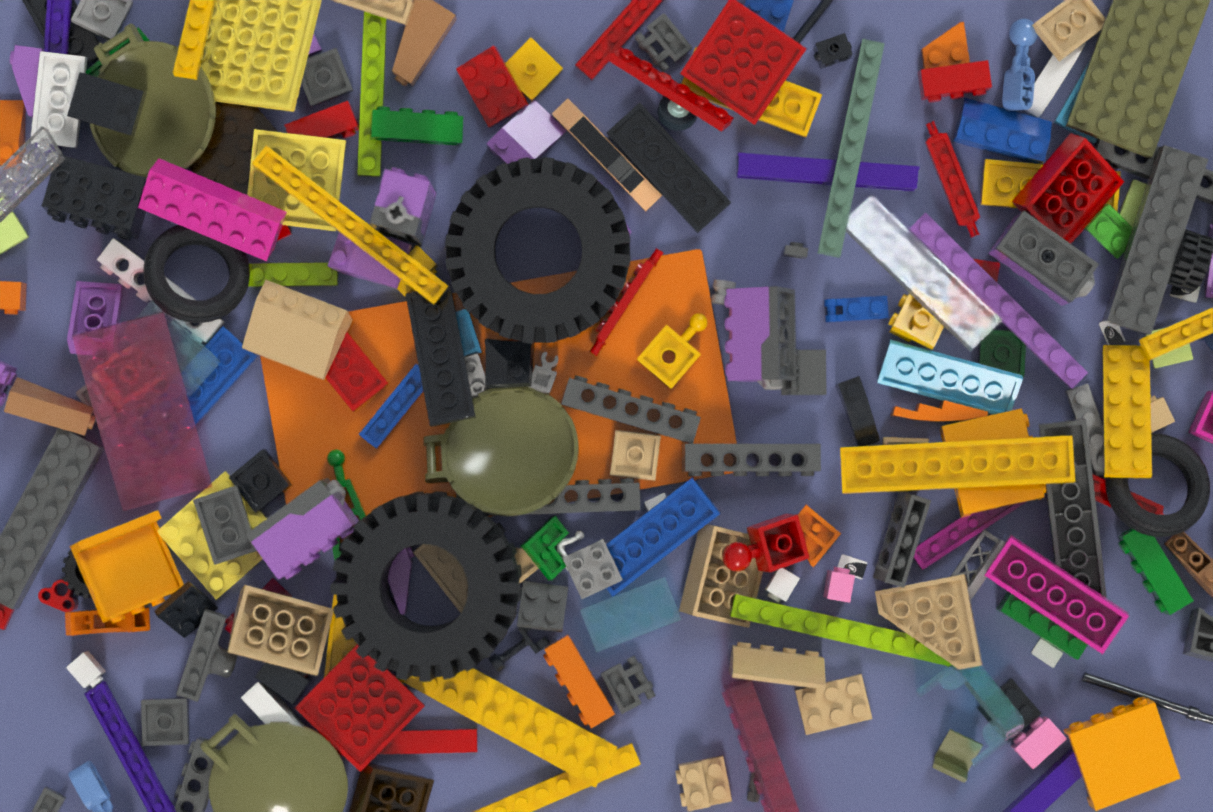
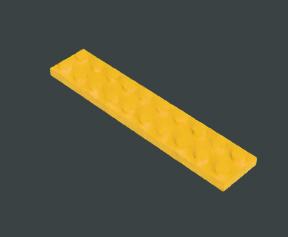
M1072 436L840 448L843 494L1075 483Z
M475 668L467 672L466 670L461 671L455 677L443 680V677H435L431 682H419V677L411 676L407 680L399 679L595 788L618 747Z

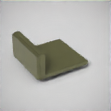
M949 729L933 758L932 768L965 783L968 778V771L983 744Z

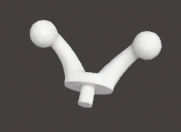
M577 531L574 537L562 539L555 546L557 547L558 554L562 558L568 556L564 550L565 546L582 539L584 533Z

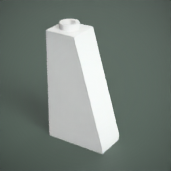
M262 682L256 683L241 697L265 724L282 721L301 727L305 726L279 694Z

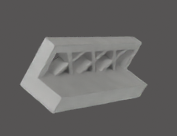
M985 529L978 535L950 576L966 574L970 601L987 578L985 576L986 570L1005 544L1003 540H999ZM985 536L995 542L990 551L981 552L980 542ZM977 548L978 553L973 554V552ZM979 556L980 566L978 569L968 571V559ZM964 567L965 572H960L961 569ZM974 573L970 579L969 574Z

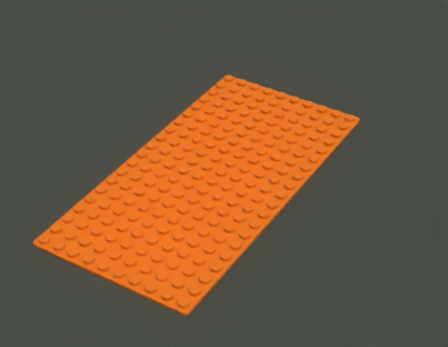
M700 249L661 256L656 264L657 266L653 267L605 341L606 345L602 347L598 356H595L589 350L594 345L599 334L596 332L602 320L607 322L611 316L608 311L596 324L576 336L552 343H533V370L535 365L542 367L541 356L544 352H547L546 361L549 363L554 361L555 356L559 358L557 366L552 369V371L557 372L550 396L555 398L560 404L562 403L569 378L574 379L576 375L588 379L587 383L596 386V383L600 382L609 385V390L618 392V389L632 392L631 397L639 399L640 395L653 398L652 403L661 405L663 401L675 405V410L683 412L684 408L696 411V416L701 418L693 444H737L703 253ZM649 258L630 261L625 284L633 282L636 277L633 274L639 263L644 265ZM577 271L516 281L510 284L527 293L546 294L565 286ZM452 293L456 312L465 309L458 294ZM620 293L616 301L619 303L624 295ZM407 301L348 311L352 322L347 332L389 383L354 412H352L326 378L322 380L260 356L279 467L292 484V486L284 491L286 505L319 480L329 478L330 481L336 480L334 468L327 462L328 453L334 449L341 450L345 455V462L342 465L345 480L351 479L366 516L375 508L397 497L415 492L434 493L440 491L456 498V492L449 482H425L427 457L423 438L425 436L445 434L446 428L448 429L450 423L430 426L424 392L378 449L359 435L413 366L418 364ZM470 313L482 351L478 355L486 376L485 339L519 340L500 336L499 333L480 324L479 320ZM697 313L703 314L708 321L707 327L703 331H696L687 342L701 355L670 389L642 365L637 358L666 324L681 336L690 326V318ZM667 350L662 354V359L665 363H672L675 361V354L673 351ZM589 389L584 390L581 394L584 402H591L595 397L594 392ZM613 396L605 397L603 400L604 407L607 409L614 408L616 406V399ZM630 402L625 406V412L628 415H635L638 412V406ZM562 405L572 418L579 442L577 465L567 485H575V480H589V484H598L599 479H612L613 484L621 483V479L629 478L610 475L615 430L654 435L660 434ZM650 409L647 412V418L651 422H656L660 418V413L656 409ZM674 415L669 418V425L672 428L677 429L681 426L682 420L679 416ZM661 435L655 481L634 478V482L640 483L641 490L686 482L692 477L697 480L714 476H711V472H702V476H688V472H682V444L690 443ZM435 446L437 472L442 471L441 446ZM703 454L701 463L708 467L711 464V457L708 454ZM726 454L723 461L726 466L730 467L734 463V458L731 454ZM343 487L346 492L345 502L350 509L355 508L347 488ZM615 488L611 491L610 495L623 492L621 489ZM591 489L587 494L588 499L601 497L597 489ZM568 490L564 498L568 503L577 501L578 494L574 490Z

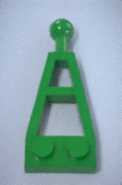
M338 449L330 451L327 455V462L334 468L336 480L342 487L347 488L355 507L351 508V510L361 520L366 517V513L351 479L345 480L342 466L345 462V455ZM340 537L337 539L339 543L333 547L334 561L341 556Z

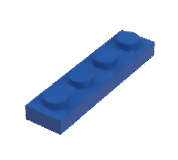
M418 364L413 366L359 433L362 438L376 449H378L423 393Z

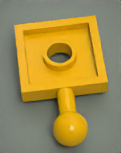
M700 313L694 314L690 318V326L681 336L666 324L637 360L672 389L701 355L687 342L696 331H703L707 327V318ZM667 350L673 351L675 354V361L672 363H665L662 359V354Z

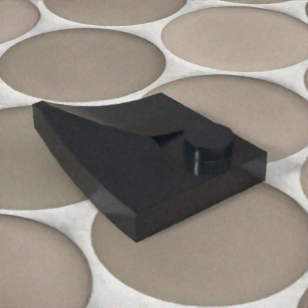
M485 339V386L488 389L532 386L534 344L522 341Z

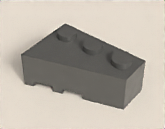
M1198 607L1191 610L1183 654L1213 662V617Z

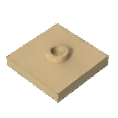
M615 430L610 475L655 481L661 435Z

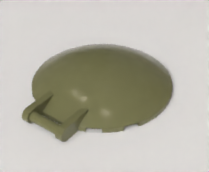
M130 23L124 27L122 32L104 44L99 43L96 45L94 51L102 64L98 78L147 93L135 136L90 123L93 137L103 155L115 167H119L127 173L147 178L149 170L158 158L183 169H188L203 154L213 133L216 109L211 84L201 66L197 80L174 76L173 69L178 47L159 41H143L137 28ZM129 38V44L110 56L108 51Z
M530 387L491 388L483 391L473 399L476 418L452 422L448 429L446 428L445 434L425 436L423 438L427 457L425 482H449L461 499L485 513L499 516L526 514L550 503L564 490L572 478L579 454L578 435L572 418L555 398ZM435 446H441L442 471L436 472Z
M233 714L228 719L229 722L209 740H204L200 744L201 749L214 761L209 778V798L213 812H343L348 793V778L344 763L335 747L325 737L306 726L301 727L290 724V722L276 721L270 722V724L249 727L239 716ZM236 729L238 733L218 750L215 746Z

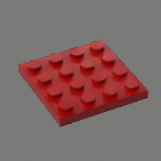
M729 0L680 74L756 125L807 48L739 1Z
M357 644L295 709L361 772L425 707V704L396 678L389 669L382 672L374 667L376 661L369 655L365 658L359 656L355 651L359 647Z

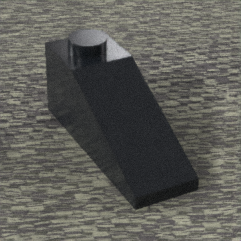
M860 376L836 384V389L858 447L880 441Z

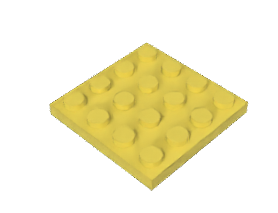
M254 129L247 195L286 211L283 225L336 231L330 224L254 167L252 162L267 145L340 202L346 140Z
M225 471L194 499L235 485L229 479L230 475ZM241 495L251 527L254 529L268 518L262 511L255 513ZM193 500L157 530L161 538L216 600L263 560L258 551L214 565Z

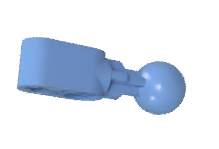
M1029 19L1015 21L1009 30V37L1016 46V53L1012 59V66L1004 75L1002 103L1007 111L1028 110L1033 104L1035 73L1030 67L1028 51L1029 46L1035 43L1038 35L1032 26L1034 22Z
M87 761L68 773L82 802L89 810H92V812H113L114 806L110 801L109 790L91 761Z

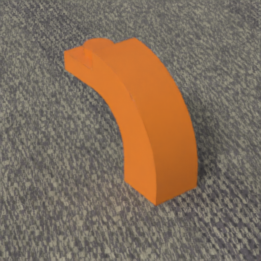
M145 608L146 610L132 615L130 611L124 614L125 619L112 624L111 620L103 623L97 609L65 612L66 636L149 631V608Z

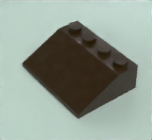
M369 763L359 774L349 812H426L434 780Z

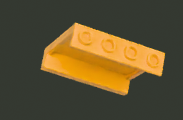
M1022 408L944 425L939 430L942 442L1033 438L1032 435L1029 436L1028 434L1029 419L1027 414H1023ZM1046 485L955 488L954 491L961 517H966L973 513L1035 499L1041 500L1045 497Z
M158 510L78 541L70 546L103 623L111 620L112 624L125 619L124 614L130 611L132 615L146 610L144 606L151 603L152 607L165 602L164 597L172 596L184 585L167 544L157 531L160 529L157 521L162 519Z
M1140 697L1134 699L1130 705L1113 707L1112 711L1106 714H1094L1090 717V720L1073 722L1069 725V728L1063 730L1069 737L1089 795L1086 797L1088 804L1095 811L1181 779L1156 704L1149 698Z

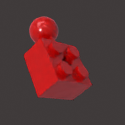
M787 513L746 527L751 545L747 546L741 542H733L726 546L722 555L725 566L732 571L745 570L753 558H755L758 571L773 572L810 558L798 514Z

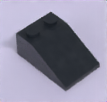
M80 72L67 116L135 136L147 93Z

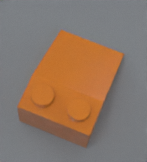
M0 100V168H25L26 108L23 100Z

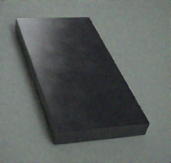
M22 0L43 38H45L47 0ZM72 0L71 18L78 7L75 0ZM70 19L68 55L87 57V65L99 59L94 51V47L99 44L95 34L71 22Z

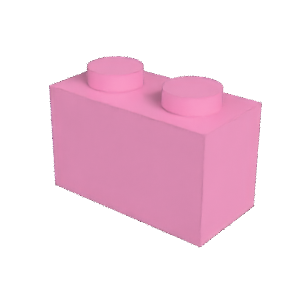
M834 567L833 571L828 570L823 597L850 603L855 575L849 574L850 570L846 568Z
M1045 716L1043 718H1036L1030 724L1031 729L1026 733L1021 732L1013 740L1014 744L1011 746L1032 769L1037 767L1067 739L1053 722Z

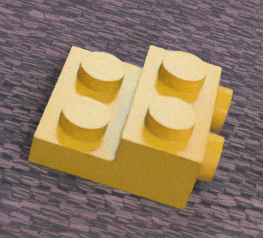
M911 289L908 295H902L897 305L901 309L898 314L894 312L888 325L892 326L889 332L907 342L914 340L932 350L953 309Z

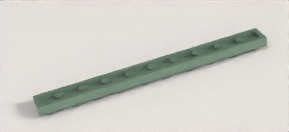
M862 39L818 254L837 258L841 256L885 43Z

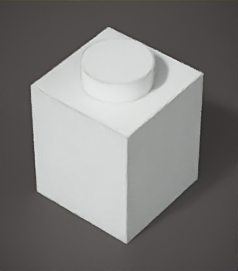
M784 568L776 570L765 590L769 591L767 596L778 603L781 599L786 602L800 578Z
M89 651L83 652L66 667L83 688L90 685L92 688L103 680L101 675L106 672Z

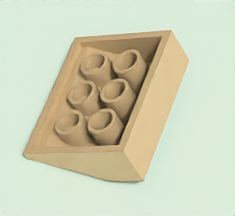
M265 280L256 298L242 348L324 380L341 346L346 331H348L351 325L352 318L347 310Z
M710 524L705 525L698 531L679 608L680 612L747 628L750 627L751 621L730 617L735 594L757 599L763 571H758L755 558L751 560L750 565L743 571L728 569L722 559L724 549L733 542H741L747 546L751 545L748 534Z
M245 585L240 591L227 652L317 676L334 610Z
M738 642L737 646L732 645L729 673L732 678L825 689L826 687L824 658L819 656V652L806 650L805 654L796 653L797 649L783 647V651H776L774 646L760 645V648H752L751 643Z

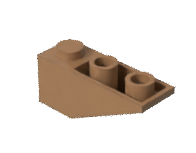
M1185 532L1173 535L1164 545L1194 580L1213 598V560Z

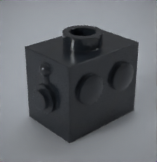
M843 33L815 43L813 56L815 61L818 62L820 69L849 60L853 55L851 51L852 46L848 42L846 34Z

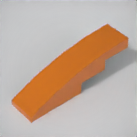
M943 400L940 402L939 408L918 403L915 411L894 406L890 416L917 421L947 422L985 417L988 415V411Z

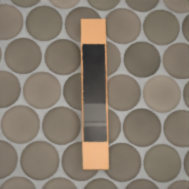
M568 98L552 113V116L645 212L662 197L656 188Z

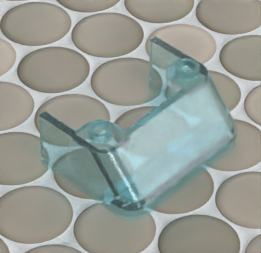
M950 665L916 690L921 698L939 683L947 690H955L964 684L987 712L992 721L984 727L983 738L989 747L971 760V764L974 767L1019 734L1024 728L1023 716L983 666L959 670Z

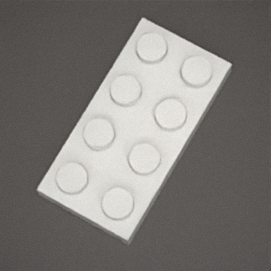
M40 51L30 142L72 148L78 147L80 120L68 117L67 114L79 73L86 74L87 57Z

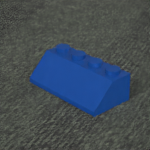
M964 98L953 142L1028 163L1042 164L1045 161L1050 143L1052 122Z

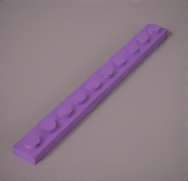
M926 212L908 229L1070 389H1073L1088 373Z

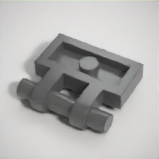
M665 13L646 27L651 34L648 38H645L641 32L634 37L639 43L638 47L641 51H645L652 59L651 63L662 72L669 69V66L664 61L666 58L670 57L676 63L693 48ZM655 41L664 50L660 54L652 46Z
M635 655L627 659L630 668L624 670L622 664L618 663L600 673L621 714L642 704L638 697L641 693L644 692L648 700L656 696L652 689L653 684L651 680H647L642 670L644 667L641 662L638 663ZM633 674L640 684L635 689L628 678Z

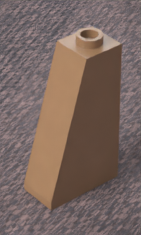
M413 0L414 7L408 24L405 26L392 69L393 74L396 76L395 80L405 87L407 84L412 87L415 85L457 20L455 14L433 0Z
M18 377L9 391L4 409L6 413L84 436L87 429L93 428L96 416L92 415L93 407Z

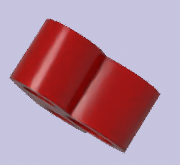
M63 579L57 580L51 587L43 588L39 591V600L63 612H72L78 607V600L73 596L74 590H69L68 588L64 596L57 592V586L60 583H64L66 586L69 585ZM46 591L51 595L48 600L44 597ZM66 600L71 602L70 608L65 606Z

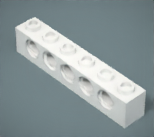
M113 238L97 259L102 264L100 268L109 275L115 273L119 276L118 282L128 289L132 286L138 291L136 295L146 303L149 300L154 303L145 284L139 285L137 283V277L143 273L144 260ZM123 260H128L129 267L126 271H120L119 264ZM165 277L169 286L177 294L187 299L196 300ZM157 305L154 307L156 311H158L163 316H166V313L162 311ZM174 318L172 323L182 330L186 327L192 332L190 336L201 344L203 341L208 343L221 329L225 321L220 318L193 326L190 322Z

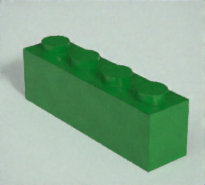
M378 106L376 110L371 112L370 140L460 146L463 138L464 116H458V112L454 111L435 114V110H422V113H415L410 108H399V111H390V107Z
M1132 528L1117 536L1120 540L1118 543L1120 549L1124 554L1128 553L1132 559L1130 562L1131 567L1137 574L1140 573L1144 581L1142 584L1149 594L1152 592L1156 599L1154 604L1160 613L1164 612L1167 615H1172L1193 602L1192 597L1154 536L1139 533Z
M1008 591L996 608L1073 659L1079 660L1088 645Z

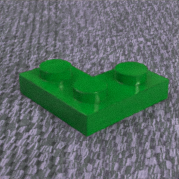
M551 516L521 545L548 580H553L566 567L562 557L554 547L569 532L556 516Z

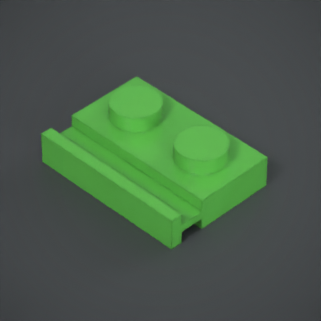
M1106 203L1105 207L1096 214L1084 229L1114 258L1118 259L1125 252L1132 226L1111 205Z

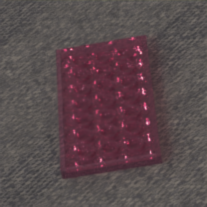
M164 312L72 335L122 510L126 511L212 487Z

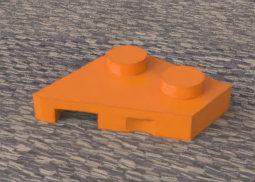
M964 22L958 23L921 49L924 69L970 63Z
M805 504L798 513L810 557L808 562L814 567L841 533Z

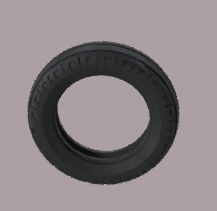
M176 225L159 235L150 246L144 260L143 276L151 299L166 314L185 322L206 323L226 316L239 305L248 289L250 268L245 252L181 225ZM189 245H202L215 250L222 256L228 266L229 281L219 294L205 300H191L180 296L169 286L164 274L165 263L172 253Z
M1151 434L1152 456L1163 457L1173 462L1185 477L1187 497L1182 508L1168 515L1154 514L1143 509L1137 504L1130 493L1128 478L1105 477L1106 494L1115 514L1133 530L1155 537L1173 536L1192 527L1205 512L1210 497V479L1202 459L1188 444L1172 436Z

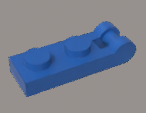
M887 295L824 300V307H827L825 323L889 318ZM836 306H842V314L836 315Z

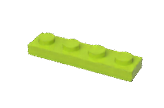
M328 263L249 264L250 280L248 287H262L265 280L284 287L338 286V272L328 267Z

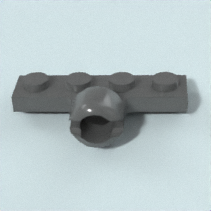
M205 609L176 695L198 702L208 674L213 673L225 678L231 676L237 661V655L228 653V649L222 648L219 645L227 615Z

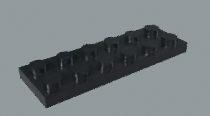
M638 103L606 132L610 139L697 234L731 204V201L641 103Z
M448 285V288L435 305L418 292L405 294L430 426L476 418L451 286Z

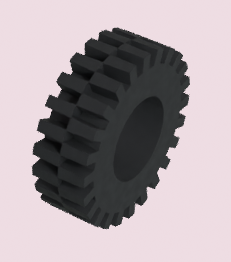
M543 157L542 159L521 158L518 161L501 164L488 174H483L468 191H465L460 198V203L451 215L448 234H446L445 238L447 256L445 262L452 281V288L458 294L464 308L479 320L480 324L499 333L502 337L525 343H552L576 336L596 324L611 309L625 285L631 255L630 234L624 214L612 193L594 175L585 172L572 163ZM547 208L562 214L573 224L580 237L582 256L577 272L565 286L551 293L531 294L517 289L505 279L497 264L496 242L502 227L512 216L526 209Z
M422 491L397 497L375 508L366 517L358 521L354 526L353 532L344 539L340 546L343 549L341 556L335 559L333 571H336V580L331 583V595H336L338 602L333 607L335 617H342L345 627L341 631L346 640L353 638L359 645L355 650L357 654L362 658L369 655L376 661L374 667L382 672L389 668L397 672L396 678L407 680L409 677L415 676L419 677V682H431L435 677H443V680L453 678L461 671L466 670L467 672L473 669L480 661L491 655L504 639L517 615V606L522 596V588H520L519 581L522 576L521 565H517L515 559L517 551L513 542L509 543L504 533L506 530L500 522L495 524L488 517V513L483 512L460 497L448 496L446 492L440 491L434 493H424ZM420 544L433 545L446 550L458 560L467 578L468 595L465 606L457 618L445 624L430 626L411 621L399 612L390 596L388 575L394 559L403 549Z

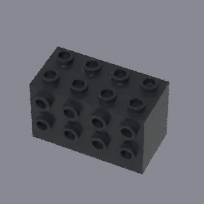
M57 154L41 206L47 211V215L52 216L51 219L54 221L65 223L68 220L74 222L73 225L80 228L94 227L96 228L95 231L109 235V232L118 234L117 237L125 240H131V237L138 239L146 211L138 208L147 178Z

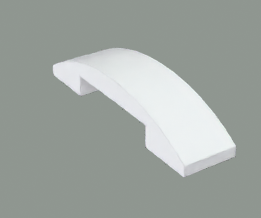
M1087 42L1060 62L1054 55L1051 56L1035 81L1033 104L1030 109L1025 110L1034 117H1040Z

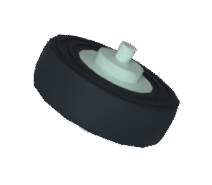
M664 96L659 102L657 114L660 122L665 127L675 131H682L690 128L695 123L697 116Z

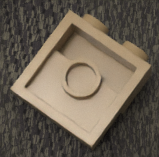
M723 755L678 764L679 770L675 771L677 783L683 785L684 793H680L682 807L687 806L688 811H693L732 801Z

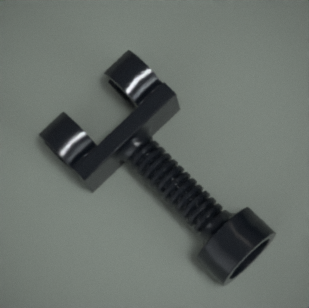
M518 627L517 629L523 636L522 640L518 641L513 647L511 646L502 655L494 653L488 660L499 673L506 668L505 662L523 650L524 647L530 646L535 654L548 646L550 642L546 637H543L534 644L527 635L531 628Z

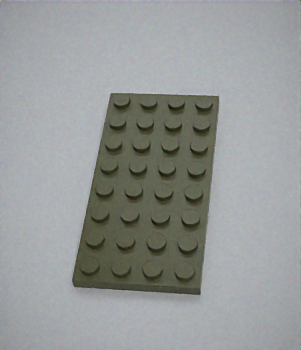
M1112 0L1065 126L1151 159L1210 0Z

